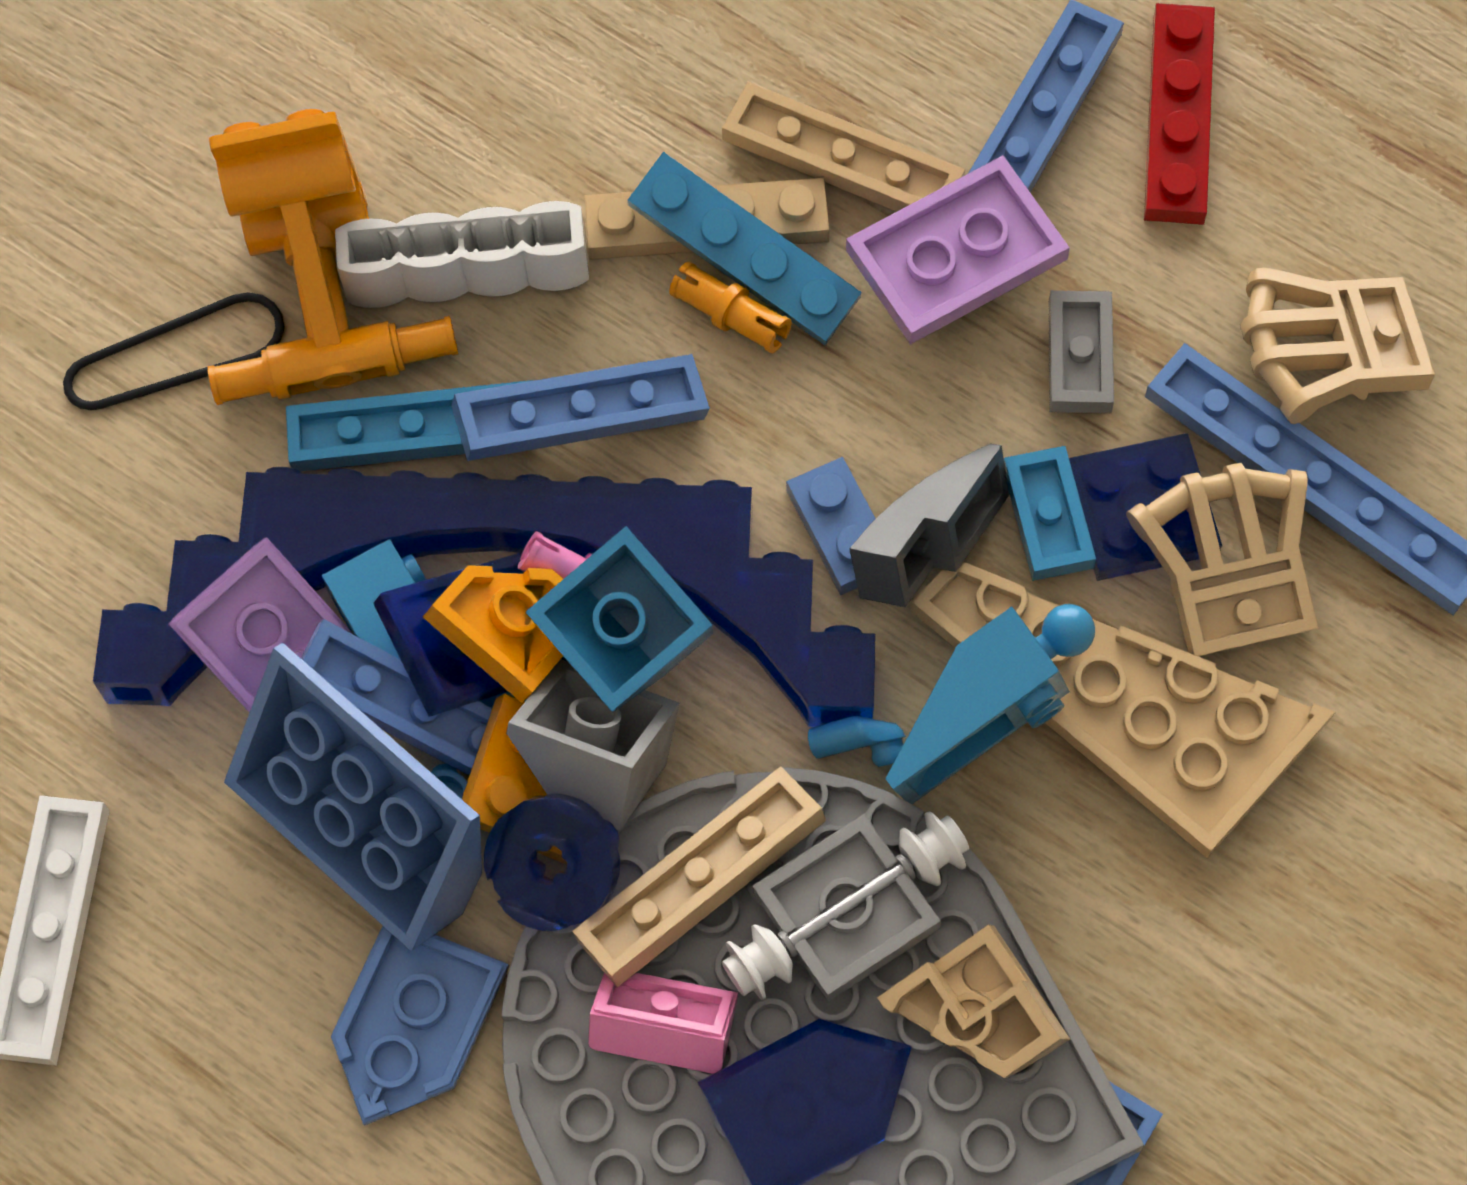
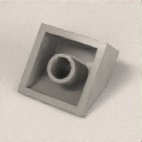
M560 659L508 722L506 734L557 810L581 818L590 825L605 827L619 833L667 764L680 703L644 690L612 713L571 664Z

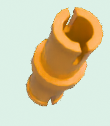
M690 261L685 262L679 268V271L687 277L685 280L677 275L673 277L669 289L671 296L683 300L712 317V325L724 332L733 329L761 345L771 354L780 349L782 344L775 338L778 335L786 340L792 325L790 318L781 316L750 298L749 290L738 283L729 286L697 268V265Z

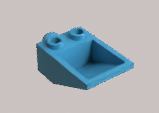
M1063 604L1057 606L1047 614L1042 625V634L1035 638L1011 606L958 644L885 778L892 789L905 801L913 804L1027 722L1032 728H1036L1058 714L1064 707L1060 699L1070 691L1060 671L1051 659L1056 655L1063 657L1078 656L1091 646L1095 637V624L1091 615L1078 605Z

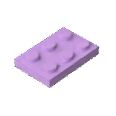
M1004 155L846 238L847 253L910 345L1068 260L1070 249Z

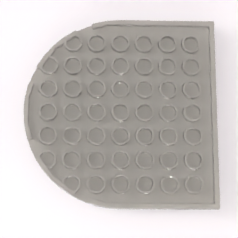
M783 768L822 807L826 821L637 972L738 992L726 1055L719 1074L706 1073L590 1048L588 1044L590 1012L604 972L581 947L572 931L772 772L734 775V771L687 781L640 802L619 833L605 827L598 830L588 840L589 845L579 854L577 861L572 860L559 878L555 876L551 880L532 910L518 941L507 976L502 1006L504 1080L512 1114L526 1150L543 1185H1076L1141 1152L1144 1147L1141 1138L1012 904L994 876L971 849L962 854L966 863L965 869L960 870L950 863L939 869L941 879L939 886L921 881L916 876L912 880L941 920V928L829 1002L826 1000L797 956L791 958L793 963L792 982L787 984L774 976L764 983L766 999L761 1000L754 991L745 996L738 991L722 965V961L731 956L726 947V942L731 941L740 948L747 946L753 942L751 926L754 924L773 931L776 936L779 933L775 924L754 896L752 885L862 814L866 815L895 857L901 854L899 850L900 829L907 828L916 835L927 829L925 812L888 791L856 779L823 771ZM988 924L995 926L1070 1038L1069 1041L1048 1055L1008 1078H1003L982 1066L975 1058L960 1049L950 1047L931 1036V1032L900 1014L892 1013L883 1008L877 998L925 963L936 962Z

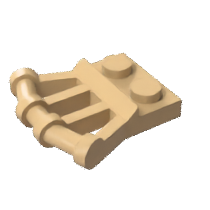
M1264 267L1257 268L1248 275L1246 293L1250 297L1247 317L1242 320L1240 329L1246 344L1251 345L1254 351L1250 357L1252 371L1257 379L1265 380L1282 402L1280 411L1291 424H1297L1306 420L1318 408L1350 394H1354L1360 400H1366L1368 393L1429 389L1435 372L1403 277L1323 281ZM1279 299L1315 307L1273 310L1274 303ZM1332 334L1334 341L1278 345L1276 338ZM1343 369L1305 387H1301L1290 373L1293 371Z
M1242 463L1224 466L1221 474L1203 478L1197 472L1180 477L1179 484L1147 506L1139 503L1126 512L1127 518L1135 532L1148 544L1170 576L1172 596H1175L1189 653L1202 656L1318 629L1299 549L1308 482L1305 471L1288 469L1284 475L1246 469ZM1253 495L1281 500L1282 512L1275 553H1266ZM1228 498L1232 503L1245 559L1223 564L1209 502ZM1185 510L1189 512L1202 567L1201 570L1192 571L1162 528L1163 525Z

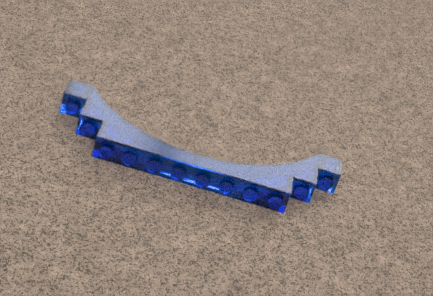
M272 467L267 469L265 473L246 472L238 542H232L229 538L214 534L197 536L195 541L175 540L166 611H161L156 606L144 603L127 604L123 607V610L102 609L93 683L107 704L171 706L207 666L168 623L265 537L273 543L315 591L326 587L322 577L323 574L389 539L401 559L409 554H412L414 558H419L427 555L489 551L523 553L531 536L537 531L549 540L585 557L588 553H595L627 526L706 618L759 663L798 711L808 727L819 726L851 716L873 719L876 634L862 633L859 628L848 625L830 626L824 632H811L813 560L800 559L798 555L789 552H771L764 555L763 558H751L752 487H740L732 481L711 480L700 486L677 485L669 479L649 478L643 480L640 484L614 483L612 480L601 476H587L580 478L577 482L551 481L549 478L537 474L520 475L515 480L489 479L482 474L473 472L458 473L452 478H430L419 472L409 470L396 471L390 476H364L361 472L352 469H334L329 471L328 474H302L300 471L289 467Z

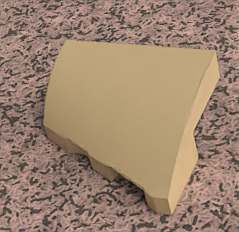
M988 924L936 962L925 963L877 997L883 1008L907 1018L931 1032V1036L950 1047H956L975 1058L979 1064L1003 1078H1008L1025 1069L1070 1040L994 925Z

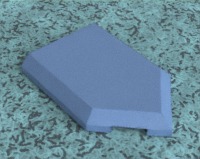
M382 926L331 1035L364 1126L455 1088L509 968L507 963L437 935L432 936L413 951H410Z

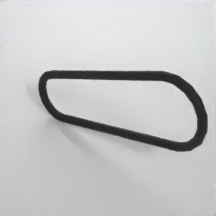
M250 292L231 295L77 360L66 371L63 380L64 393L68 400L78 408L97 410L207 377L208 367L96 401L82 400L75 394L72 386L77 372L89 364L233 304L247 301L260 303L269 309L275 321L273 337L260 350L215 364V366L262 357L261 350H266L267 346L281 342L284 332L283 314L275 302L264 295Z

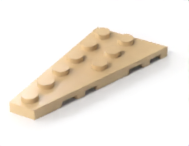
M963 562L957 572L942 569L912 600L911 612L956 648L958 644L1011 606L1036 638L1042 634V625L1047 614L1059 605L1027 593L1023 585ZM1093 619L1095 637L1091 646L1084 653L1074 657L1056 655L1051 659L1060 671L1070 692L1060 699L1064 704L1063 709L1045 722V724L1208 859L1332 720L1335 711L1313 703L1312 707H1309L1278 694L1280 690L1258 680H1256L1255 684H1252L1218 670L1215 665L1216 663L1124 626L1116 629Z

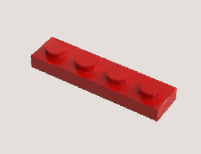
M1156 3L1152 33L1144 221L1204 225L1208 202L1215 7Z

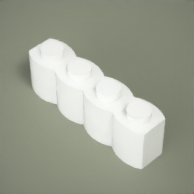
M542 202L529 206L520 212L504 207H486L465 213L459 218L444 213H423L408 217L397 224L383 219H360L348 222L335 229L337 270L347 302L359 307H386L401 302L407 297L423 302H442L460 297L468 291L482 296H504L521 291L527 286L541 290L559 291L577 287L589 280L581 206L570 202Z

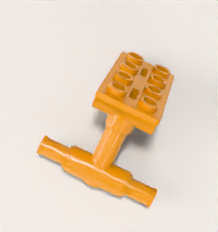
M318 109L300 110L290 114L286 121L263 126L255 122L237 123L227 127L223 134L209 138L210 149L216 160L221 189L230 217L240 215L242 230L250 256L284 250L286 263L293 266L307 338L267 346L266 350H261L262 357L220 366H208L209 383L217 405L270 393L272 398L278 397L279 400L292 398V395L319 389L340 388L357 381L386 375L387 377L400 375V371H405V364L451 354L452 356L459 355L450 316L400 328L396 327L395 322L389 323V321L349 329L335 260V229L348 222L369 219L366 194L335 112L324 113Z

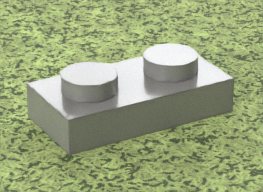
M1050 290L1048 301L1049 412L1112 413L1114 405L1112 292Z

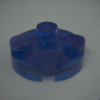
M551 793L543 796H534L521 802L497 820L489 833L484 849V870L487 881L492 879L494 889L501 897L497 902L512 919L536 930L553 932L584 922L610 900L617 886L620 874V855L618 851L620 839L618 831L611 822L603 819L592 806L569 795ZM555 846L562 851V858L567 861V871H560L554 876V879H550L544 875L546 865L542 861L537 860V854L539 850L547 852Z

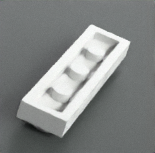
M39 796L0 976V1059L57 1066L109 815V809L104 802Z

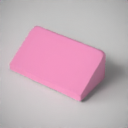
M604 973L590 1012L588 1044L590 1048L597 1051L719 1074L726 1055L738 992L641 973H635L617 988Z

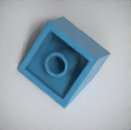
M627 526L526 611V614L612 713L664 677L713 635V624Z

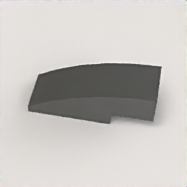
M990 443L926 477L895 500L866 528L849 548L861 599L906 607L933 568L957 572L1009 497L1002 445Z

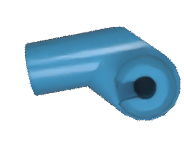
M851 716L815 726L808 731L809 746L817 759L870 746L872 761L878 767L894 763L904 745L902 738L906 737L903 730L896 723L860 716Z

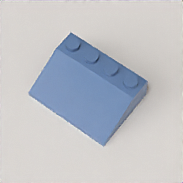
M284 643L274 647L224 783L410 951H413L464 913L482 874L480 815Z

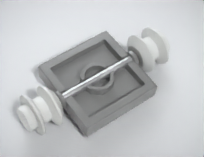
M926 812L925 822L927 829L916 835L907 828L900 829L899 850L901 854L895 857L866 815L862 814L752 885L754 896L775 924L779 933L776 936L773 931L754 924L751 926L753 942L747 946L740 948L731 941L726 942V947L731 956L723 960L722 965L735 987L743 996L754 991L761 1000L766 999L764 983L774 976L787 984L792 982L793 963L791 958L797 956L829 1002L941 928V920L912 880L916 876L921 881L939 886L941 884L939 873L941 867L950 863L960 870L966 868L962 854L969 850V845L958 825L949 816H945L940 820L932 812Z

